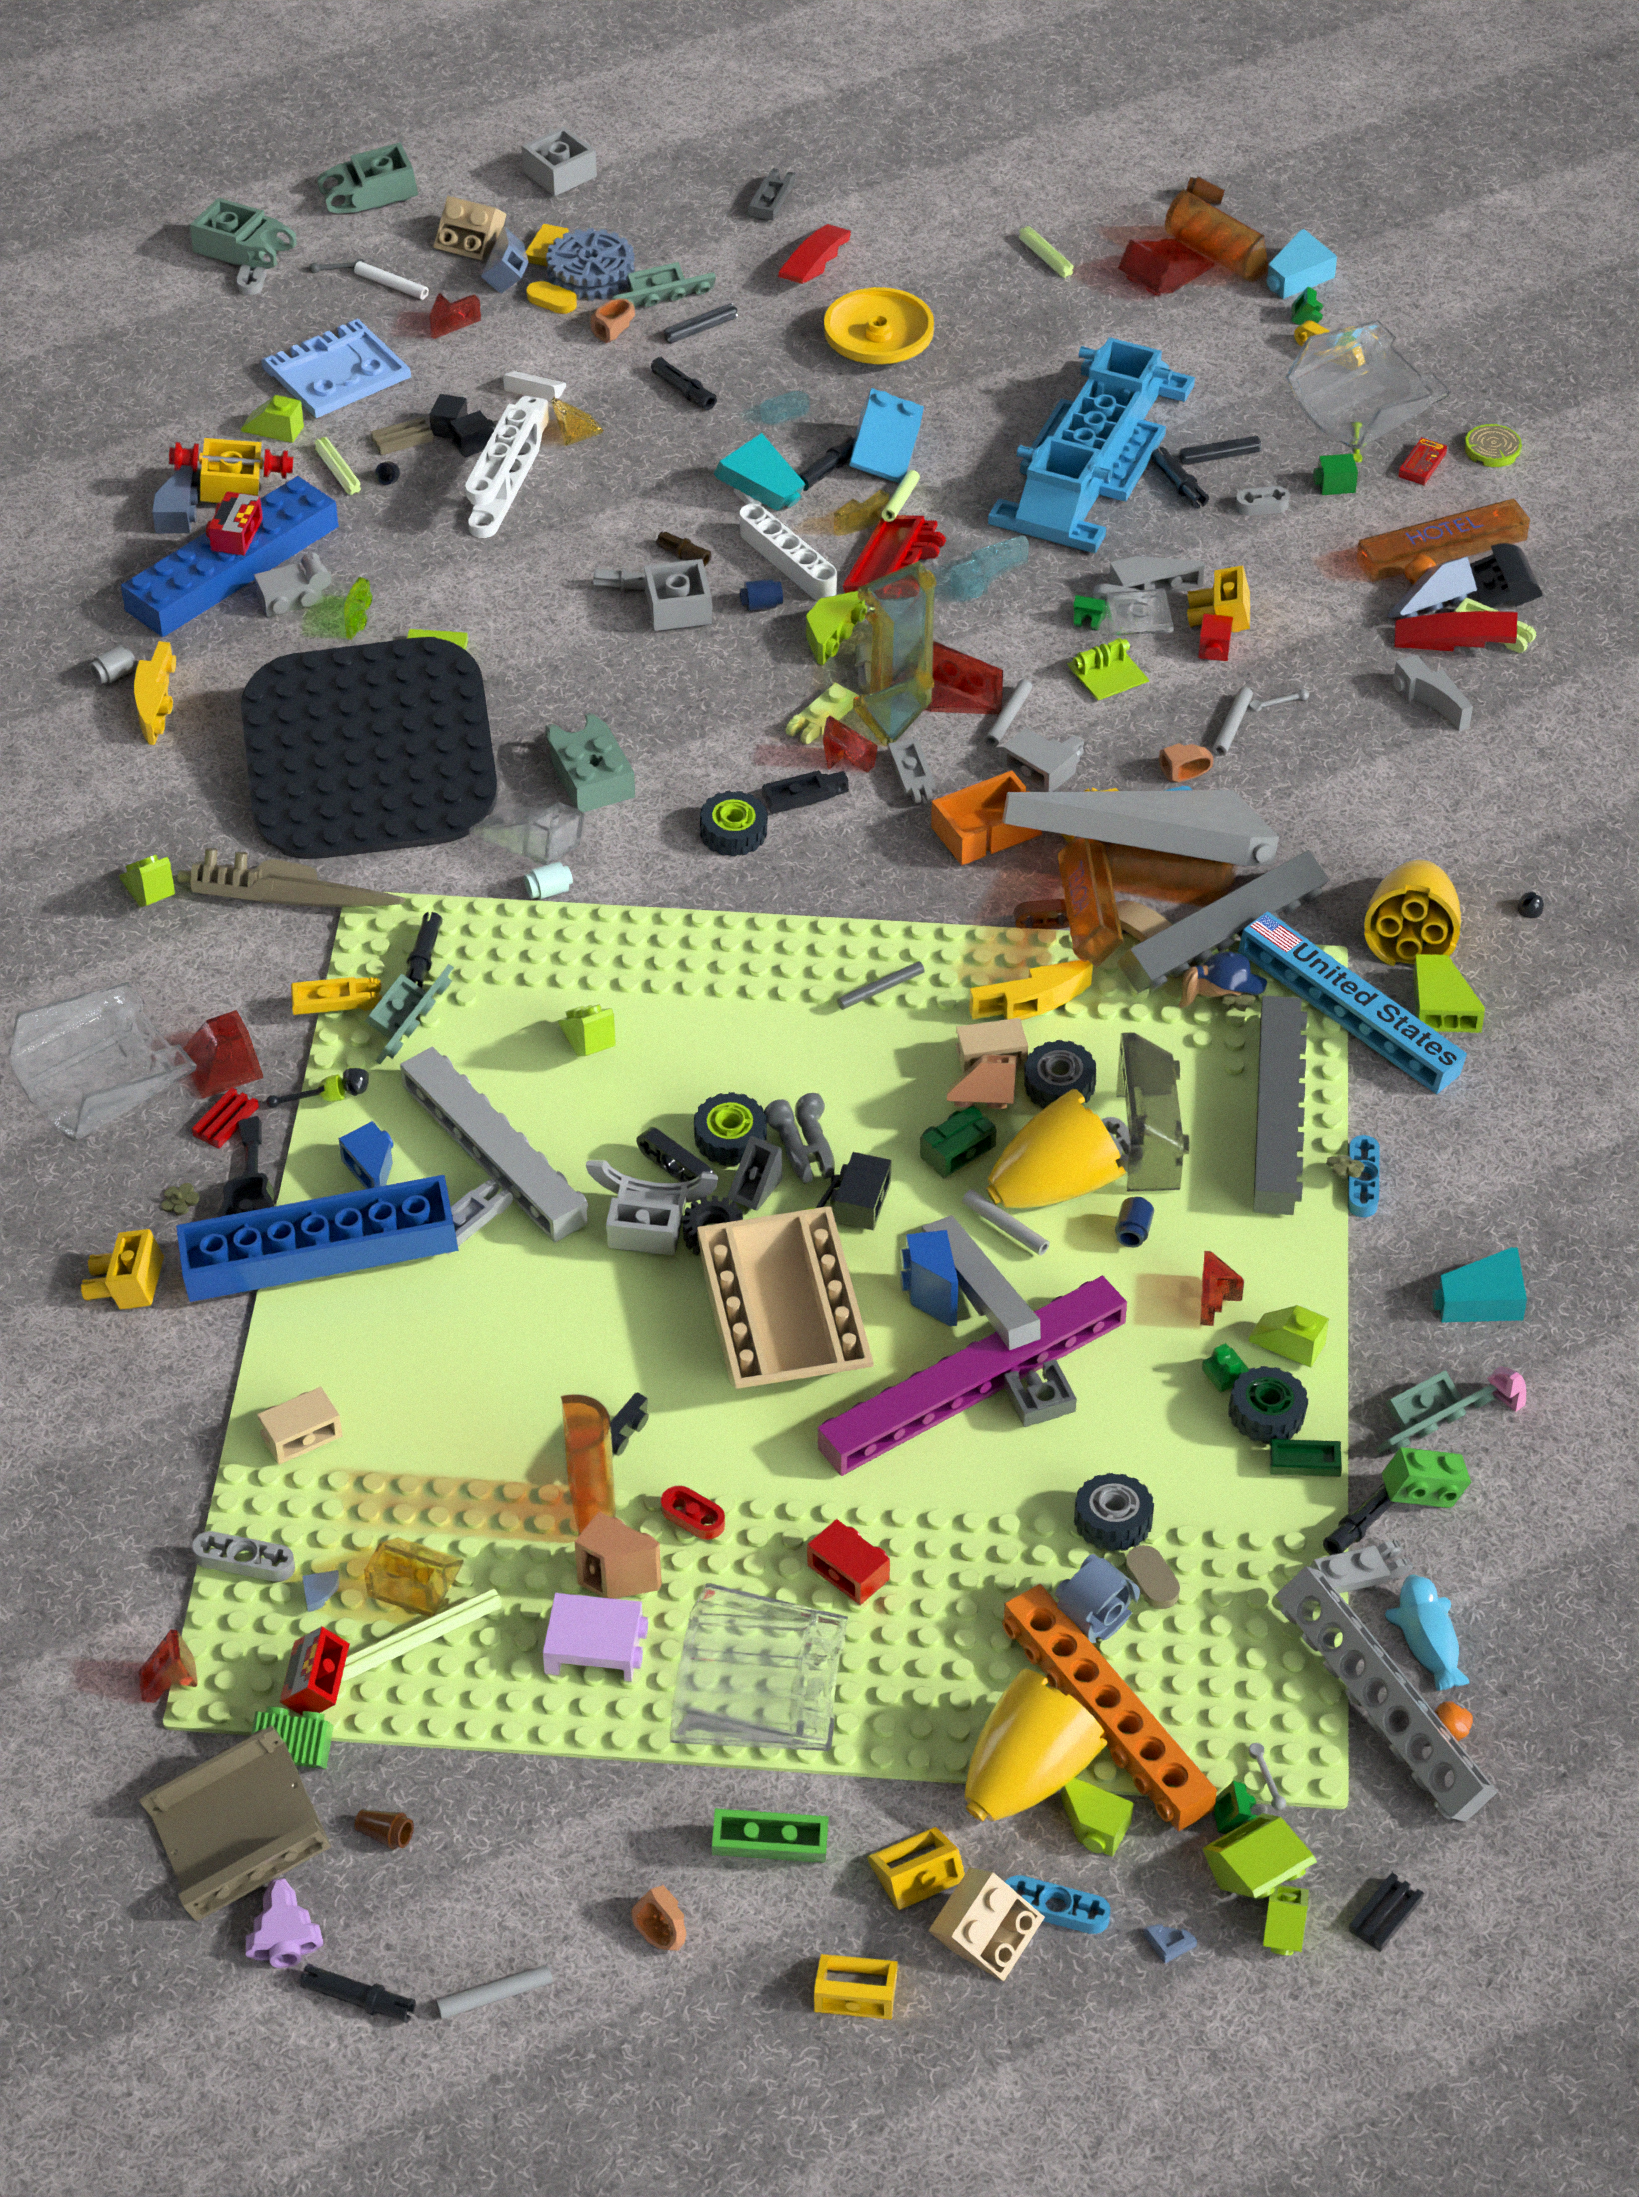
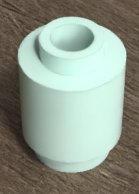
M560 861L532 869L529 874L524 875L526 890L531 899L538 897L541 900L569 891V884L573 883L569 867H563Z

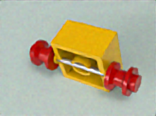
M204 438L203 452H200V455L199 443H194L192 449L183 448L180 442H176L175 447H170L169 464L174 465V471H179L181 466L184 465L191 466L193 472H198L199 461V464L202 465L200 501L212 503L221 502L226 491L258 496L260 469H263L264 466L265 478H268L271 472L280 473L282 479H287V473L293 474L294 457L288 456V450H284L281 456L272 455L270 449H265L263 460V457H261L262 442Z

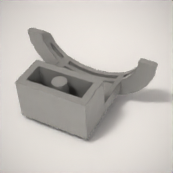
M589 1160L586 1162V1168L591 1177L604 1188L618 1194L617 1198L612 1197L606 1222L608 1248L675 1256L686 1203L697 1201L701 1197L710 1195L716 1189L718 1182L717 1175L703 1171L691 1181L655 1183L624 1175L611 1167L606 1160Z

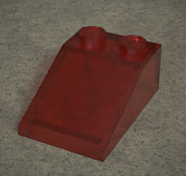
M1130 239L1118 269L1126 273L1127 279L1144 284L1148 292L1154 295H1161V293L1177 291L1214 267L1215 262L1177 239Z
M926 637L909 657L906 702L930 712L999 715L1001 712L1003 669Z

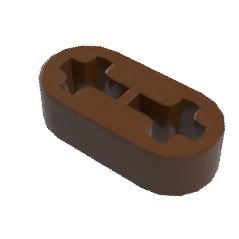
M1066 899L1022 902L1013 911L1016 927L1020 929H1063L1071 926L1075 919L1072 904Z

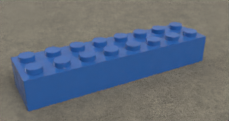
M294 477L260 498L263 519L245 556L211 551L210 539L204 533L121 584L125 611L162 638L254 581V574L273 569L338 528L336 501L301 477Z
M445 1175L176 1225L182 1276L189 1302L459 1251Z

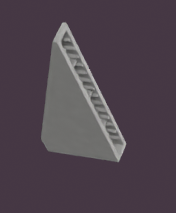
M1234 790L1007 792L1002 819L1004 824L1243 866L1274 865L1279 836Z

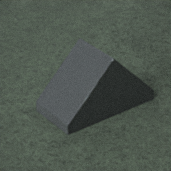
M750 1136L727 1198L755 1211L759 1210L782 1180V1148L757 1137Z

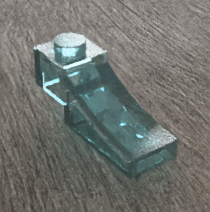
M1024 535L972 551L971 561L951 567V589L961 602L987 594L988 586L995 579L1011 569L1028 563L1029 541Z

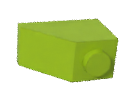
M274 395L252 411L241 427V432L293 443L304 427L301 400Z
M1299 1305L1264 1313L1250 1334L1248 1341L1311 1368L1326 1344L1329 1318Z
M1074 1777L1061 1788V1801L1077 1840L1094 1853H1105L1113 1857L1132 1823L1133 1802Z
M1277 1885L1274 1887L1275 1892L1269 1895L1263 1946L1271 1947L1270 1951L1275 1954L1293 1955L1294 1951L1302 1952L1309 1889Z

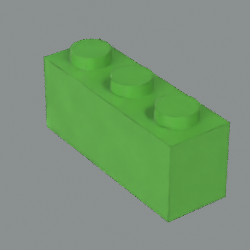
M715 1808L712 1855L825 1863L829 1816Z

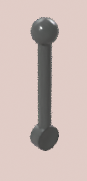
M357 259L355 262L324 265L312 263L309 269L312 273H317L319 270L354 268L357 262H366L363 259Z

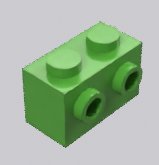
M1400 1447L1381 1473L1390 1501L1451 1508L1471 1483L1462 1454Z

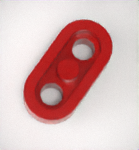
M672 1486L662 1494V1514L672 1523L705 1540L717 1538L723 1533L725 1529V1513L716 1503L686 1486ZM676 1507H683V1509H681V1510H677V1509H675V1508H676Z

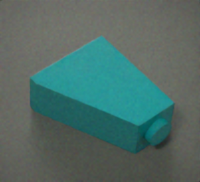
M763 433L720 460L713 473L722 482L777 511L786 505L789 508L794 506L802 498L800 494L805 486L803 480Z
M1510 1247L1441 1275L1439 1289L1433 1290L1434 1310H1440L1442 1323L1524 1320L1527 1296L1518 1247Z

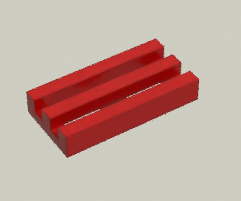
M231 1087L192 1128L193 1136L220 1149L240 1128L239 1121L249 1118L259 1108L258 1100L253 1097L249 1100L247 1094L242 1092L239 1095L237 1094V1089ZM241 1106H244V1107L231 1119V1116H232ZM222 1126H224V1128L215 1137H212Z

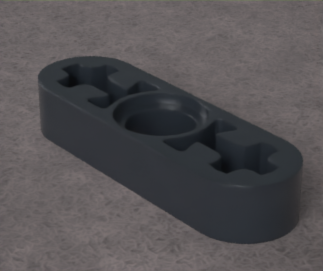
M649 1127L636 1138L638 1148L642 1154L679 1182L691 1181L703 1171L714 1174L707 1164L655 1127Z

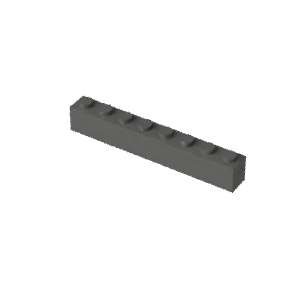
M1307 850L1130 948L1117 961V964L1137 993L1147 988L1155 991L1168 981V976L1173 975L1174 978H1178L1190 968V963L1195 962L1197 966L1201 965L1213 956L1212 952L1216 949L1221 953L1236 943L1234 939L1242 937L1243 929L1267 911L1279 919L1278 914L1282 912L1286 916L1291 914L1301 906V901L1306 900L1307 903L1314 901L1323 894L1321 888L1330 879L1311 852Z
M1264 995L1262 997L1253 1212L1293 1215L1295 1202L1302 1201L1303 1182H1296V1178L1302 1177L1303 1157H1297V1152H1303L1304 1132H1298V1127L1304 1126L1305 1107H1299V1103H1304L1305 1083H1299V1078L1305 1079L1306 1059H1300V1054L1305 1055L1307 1035H1301V1031H1306L1307 1012L1301 1011L1302 998Z

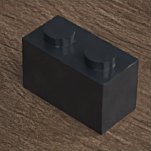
M852 1152L849 1163L842 1165L839 1176V1183L841 1185L839 1189H833L830 1206L835 1209V1223L874 1231L891 1184V1160Z

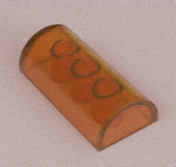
M1184 189L1175 197L1165 218V230L1170 236L1249 282H1254L1268 273L1264 235Z
M1111 842L1105 866L1103 888L1204 908L1231 893L1238 865Z
M572 1394L561 1396L567 1481L579 1536L598 1512L609 1517H615L616 1500L609 1413L598 1400L585 1395Z

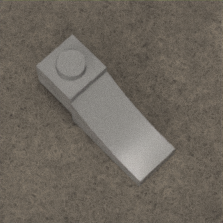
M1418 655L1396 661L1395 674L1392 680L1398 692L1401 691L1408 701L1415 699L1435 709L1446 717L1459 731L1470 728L1473 706L1443 669L1432 673Z

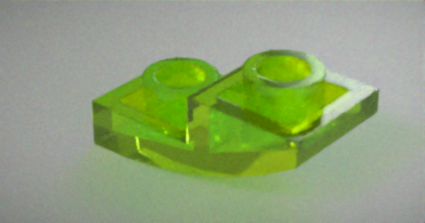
M359 577L353 584L344 606L346 638L351 640L359 631L366 627L368 617L365 610L369 609L373 599L370 591V582L362 577Z

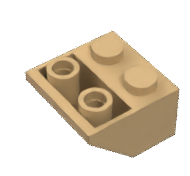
M447 196L433 248L483 261L494 247L504 226L507 214L494 207Z
M969 1867L928 1931L952 1952L997 1979L1004 1981L1045 1917L995 1873Z

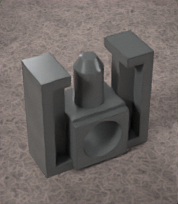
M1056 1359L1043 1363L1042 1376L1044 1380L1047 1379V1382L1042 1383L1038 1373L1034 1371L1027 1372L1025 1380L1029 1387L1026 1388V1391L1019 1380L1018 1371L1004 1374V1389L1024 1427L1076 1412L1077 1398Z

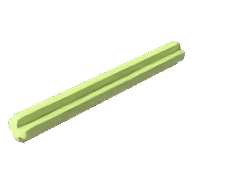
M489 1589L348 1655L341 1681L348 1680L499 1609L502 1606L500 1596L495 1589Z

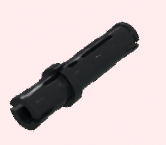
M657 357L653 360L650 366L651 372L681 391L684 398L689 401H695L705 410H710L716 405L717 396L705 389L702 382L696 378L688 377L662 357Z
M850 436L841 444L830 447L822 458L797 474L805 483L803 491L809 490L815 483L819 482L834 469L842 468L847 463L852 454L855 437L852 440V436Z
M1160 447V451L1158 449L1153 451L1151 455L1152 461L1175 484L1176 491L1181 496H1185L1192 503L1193 507L1200 508L1196 501L1204 507L1209 501V496L1198 485V480L1192 474H1188L1165 447Z
M429 912L423 915L413 952L408 955L406 961L408 968L405 976L415 984L418 982L417 985L421 988L423 987L426 973L431 969V955L443 922L442 917L435 912H431L429 921Z
M1385 1483L1351 1515H1345L1339 1521L1338 1528L1323 1540V1547L1329 1555L1344 1553L1353 1542H1359L1366 1535V1530L1395 1503L1390 1501Z
M310 1963L304 1968V1971L309 1974H301V1988L362 2007L367 2014L373 2016L380 2013L407 2024L412 2018L410 2015H407V2012L413 2014L415 2010V1999L386 1991L385 1987L378 1983L371 1986L315 1967Z

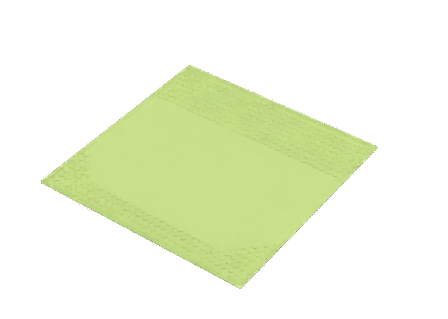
M393 892L384 893L406 898L405 902L400 905L342 907L326 979L375 977L381 982L382 988L379 994L383 997L402 973L405 976L407 972V957L413 952L423 915L429 912V921L431 912H435L442 917L443 922L431 955L432 966L425 975L422 989L427 992L448 964L454 967L448 975L452 982L441 996L438 993L433 995L432 999L436 1001L434 1006L425 1017L422 1014L417 1016L416 1020L420 1024L409 1038L403 1035L400 1041L404 1045L393 1059L387 1056L381 1065L375 1060L390 1040L365 1022L373 1009L364 1011L358 1008L319 1012L302 1092L318 1089L322 1079L328 1076L339 1074L343 1078V1072L349 1068L366 1070L369 1073V1084L366 1091L357 1096L347 1094L345 1091V1099L341 1101L327 1102L320 1095L300 1099L276 1206L365 1190V1187L341 1161L338 1138L371 1121L381 1131L385 1130L388 1132L394 1145L391 1149L393 1164L386 1185L445 1175L450 1206H453L468 1192L474 1191L481 1184L488 1181V1179H492L402 1086L400 1064L433 1046L442 1056L445 1055L450 1059L453 1068L460 1075L464 1074L467 1076L472 1087L479 1094L483 1093L498 1113L501 1112L507 1117L510 1125L517 1133L522 1132L525 1135L529 1145L536 1152L540 1151L544 1154L549 1165L556 1172L560 1171L565 1176L568 1184L576 1192L580 1191L584 1195L588 1203V1208L586 1209L587 1225L554 1243L513 1201L504 1212L497 1214L458 1246L459 1251L451 1252L449 1255L444 1253L258 1289L205 1532H218L287 1546L293 1552L295 1571L290 1578L275 1582L208 1569L197 1564L163 1718V1724L166 1729L251 1735L255 1711L266 1712L267 1706L285 1708L289 1710V1716L302 1717L279 1702L295 1640L323 1626L350 1643L348 1656L489 1589H495L501 1599L502 1606L499 1609L348 1680L341 1681L336 1705L321 1712V1714L325 1715L324 1720L334 1725L331 1741L966 1784L972 1754L979 1735L1003 1692L1021 1669H1030L1045 1677L1042 1669L1037 1664L1033 1665L1028 1660L1020 1643L1016 1639H1011L1006 1634L1002 1624L1005 1603L1040 1583L1058 1603L1059 1599L1055 1596L1057 1587L1064 1580H1071L1080 1570L1083 1561L1092 1554L1106 1559L1132 1581L1126 1571V1559L1129 1551L1135 1547H1130L1125 1551L1098 1549L1095 1545L1084 1541L1083 1536L1078 1534L1077 1526L1074 1524L1075 1499L1077 1491L1080 1487L1084 1486V1482L1088 1479H1093L1094 1476L1099 1474L1113 1473L1120 1475L1122 1473L1128 1477L1138 1479L1142 1485L1145 1484L1148 1487V1492L1153 1496L1151 1532H1148L1146 1540H1142L1138 1546H1150L1159 1551L1179 1582V1599L1170 1608L1157 1609L1150 1606L1140 1593L1138 1602L1136 1603L1132 1599L1127 1608L1132 1614L1125 1624L1114 1635L1104 1641L1100 1637L1095 1638L1096 1643H1092L1094 1647L1217 1789L1216 1796L1231 1782L1236 1781L1246 1784L1247 1794L1255 1797L1256 1804L1272 1805L1271 1801L1273 1798L1257 1760L1249 1755L1250 1745L1260 1743L1264 1747L1263 1758L1279 1795L1286 1800V1806L1345 1809L1348 1806L1349 1715L1348 1696L1345 1692L1348 1687L1341 1678L1337 1679L1328 1672L1323 1664L1326 1659L1319 1650L1316 1652L1305 1643L1302 1638L1304 1631L1298 1624L1291 1623L1280 1610L1283 1605L1275 1596L1305 1566L1310 1567L1314 1559L1331 1556L1325 1551L1323 1540L1338 1528L1339 1521L1345 1515H1348V1174L1346 1178H1341L1340 1175L1332 1172V1167L1326 1164L1328 1157L1348 1156V1030L1251 960H1249L1251 973L1265 978L1267 986L1261 994H1251L1256 999L1254 1003L1247 1006L1245 1012L1239 1011L1236 1008L1230 1009L1228 1007L1229 1004H1223L1222 1000L1225 995L1207 997L1197 994L1189 1006L1180 1008L1178 1005L1182 996L1183 978H1174L1173 975L1168 976V981L1155 991L1147 988L1137 993L1117 964V961L1130 948L1141 943L1131 934ZM1234 940L1236 943L1224 952L1240 953L1238 948L1241 940ZM1316 945L1348 968V950L1346 947ZM1217 949L1212 952L1213 955L1219 953ZM1091 958L1093 962L1092 983L1085 991L1051 1011L1021 1020L1028 1043V1055L1034 1051L1035 1047L1041 1046L1048 1041H1072L1074 1044L1085 1047V1050L1092 1054V1059L1096 1062V1086L1094 1095H1091L1090 1100L1082 1105L1085 1109L1089 1107L1094 1115L1097 1114L1101 1120L1107 1117H1115L1124 1122L1143 1148L1142 1164L1137 1170L1126 1172L1122 1177L1100 1189L1065 1202L1030 1208H1005L1001 1203L997 1204V1207L1050 1242L1048 1250L1040 1256L962 1202L964 1195L971 1189L992 1202L986 1187L990 1186L988 1177L995 1163L1016 1134L1043 1110V1108H1040V1105H1035L1031 1101L1030 1096L1028 1097L1026 1094L1024 1068L1016 1069L1013 1104L1007 1103V1108L994 1109L988 1108L986 1102H974V1107L982 1113L983 1117H987L996 1126V1147L943 1179L934 1170L933 1166L930 1167L921 1159L920 1137L927 1128L931 1126L937 1127L947 1121L953 1112H962L968 1108L954 1106V1101H947L949 1086L963 1074L956 1052V1043H959L956 1027L1005 1020L1004 1014L972 1019L969 1011L970 988L1029 978V968ZM918 961L924 966L925 972L844 1010H841L838 1006L837 998ZM1263 995L1302 998L1301 1011L1307 1012L1306 1031H1301V1035H1307L1305 1055L1300 1054V1059H1306L1305 1079L1299 1078V1083H1305L1304 1103H1299V1107H1305L1304 1126L1298 1127V1132H1304L1303 1152H1297V1157H1303L1302 1177L1296 1178V1182H1303L1302 1201L1295 1202L1293 1215L1253 1212L1260 1016ZM600 1004L601 1009L612 1008L616 1046L588 1056L578 1057L561 1030L558 1020L567 1017L565 1011L580 1006ZM729 1092H735V1094L740 1095L742 1093L751 1099H755L757 1104L761 1105L764 1110L771 1102L784 1099L790 1103L793 1110L794 1124L799 1131L803 1145L808 1146L803 1136L802 1128L795 1117V1106L798 1099L807 1093H818L821 1095L825 1103V1109L818 1122L834 1156L835 1174L840 1175L842 1165L849 1163L852 1152L891 1160V1184L874 1231L836 1223L874 1362L873 1367L735 1389L730 1384L704 1279L701 1252L697 1256L693 1254V1248L688 1250L686 1247V1242L683 1239V1220L675 1256L608 1248L606 1222L612 1197L617 1198L618 1194L596 1182L588 1173L586 1162L589 1160H606L618 1172L639 1180L655 1183H681L645 1157L638 1148L636 1138L649 1127H655L711 1168L714 1174L718 1176L716 1189L706 1198L707 1201H712V1196H718V1201L721 1202L723 1197L727 1198L739 1164L732 1166V1164L720 1165L715 1161L713 1163L706 1156H703L700 1153V1149L696 1147L694 1115L695 1112H698L700 1104L705 1103L709 1097H715L716 1094H728ZM768 1124L767 1140L765 1141L782 1148V1180L759 1210L755 1211L735 1202L738 1205V1209H741L743 1213V1220L802 1211L805 1208H815L831 1185V1178H822L817 1162L810 1163L812 1182L804 1184L797 1177L788 1160L784 1145L779 1136L780 1132L774 1130ZM500 1186L496 1194H499L500 1191L503 1190ZM831 1197L829 1198L824 1207L830 1206ZM1130 1197H1143L1154 1207V1215L1148 1238L1139 1247H1126L1118 1242L1115 1233L1121 1204ZM692 1202L686 1203L685 1209L687 1207L691 1208ZM832 1208V1212L835 1219V1209ZM952 1215L1032 1311L1048 1305L1058 1296H1064L1078 1289L1084 1282L1093 1281L1102 1275L1127 1301L1125 1324L1057 1360L1077 1398L1076 1412L1024 1427L1005 1389L843 1476L839 1475L818 1450V1427L827 1419L835 1418L849 1411L857 1403L865 1402L879 1395L887 1387L896 1386L909 1379L915 1372L926 1370L937 1364L942 1358L952 1356L965 1349L970 1343L980 1341L996 1331L985 1315L979 1316L959 1285L957 1326L950 1327L911 1305L908 1291H902L900 1271H905L906 1269L902 1268L900 1250L906 1249V1234L922 1233L923 1225ZM1299 1305L1329 1318L1326 1344L1311 1368L1248 1341L1250 1334L1264 1313ZM1227 1343L1249 1369L1254 1367L1261 1368V1366L1281 1368L1280 1370L1292 1373V1376L1296 1379L1298 1378L1302 1382L1303 1388L1305 1387L1307 1390L1308 1406L1301 1430L1298 1434L1295 1433L1292 1440L1341 1441V1477L1270 1474L1269 1444L1250 1440L1248 1436H1243L1239 1433L1237 1427L1232 1425V1419L1228 1415L1232 1388L1220 1393L1203 1372L1202 1361L1212 1356L1214 1348ZM1042 1368L1036 1371V1373H1038L1042 1383L1047 1382V1379L1044 1380L1042 1376ZM1023 1378L1020 1382L1026 1391V1388L1029 1386L1025 1378ZM322 1387L340 1415L342 1437L279 1465L261 1437L260 1430L264 1428L259 1422L257 1414L266 1411L272 1406H277L296 1398L304 1392ZM638 1392L647 1397V1414H649V1418L644 1428L640 1432L635 1431L630 1436L624 1452L620 1456L615 1455L608 1463V1473L600 1482L591 1483L587 1481L585 1476H583V1468H585L584 1456L588 1453V1449L634 1393ZM672 1486H686L719 1505L725 1513V1529L723 1533L714 1539H700L666 1519L661 1511V1496L664 1491ZM676 1507L675 1509L681 1510L683 1507ZM598 1512L609 1517H616L622 1520L626 1526L640 1533H647L660 1543L662 1586L659 1590L615 1598L641 1601L642 1615L648 1617L646 1639L640 1638L639 1647H643L642 1665L640 1669L634 1668L632 1681H624V1671L614 1668L562 1663L559 1675L545 1674L543 1650L555 1593L601 1597L578 1584L574 1542ZM836 1519L847 1527L855 1528L863 1539L871 1545L883 1549L890 1558V1580L861 1606L807 1566V1544ZM210 1546V1549H209L208 1551H204V1553H209V1551H210L211 1549H216V1548ZM241 1551L235 1555L234 1559L239 1562H246L254 1554L249 1551ZM278 1560V1562L276 1564H272V1566H278V1564L280 1562H284V1560ZM338 1570L340 1582L337 1592L325 1602L322 1608L308 1612L302 1576ZM1348 1592L1340 1593L1341 1597L1348 1604ZM1320 1605L1316 1606L1313 1611L1314 1621L1320 1616ZM1339 1632L1335 1637L1334 1644L1336 1648L1342 1642V1632ZM1106 1745L1089 1765L1075 1777L1112 1794L1148 1796L1138 1791L1132 1776L1125 1768H1119L1116 1765Z

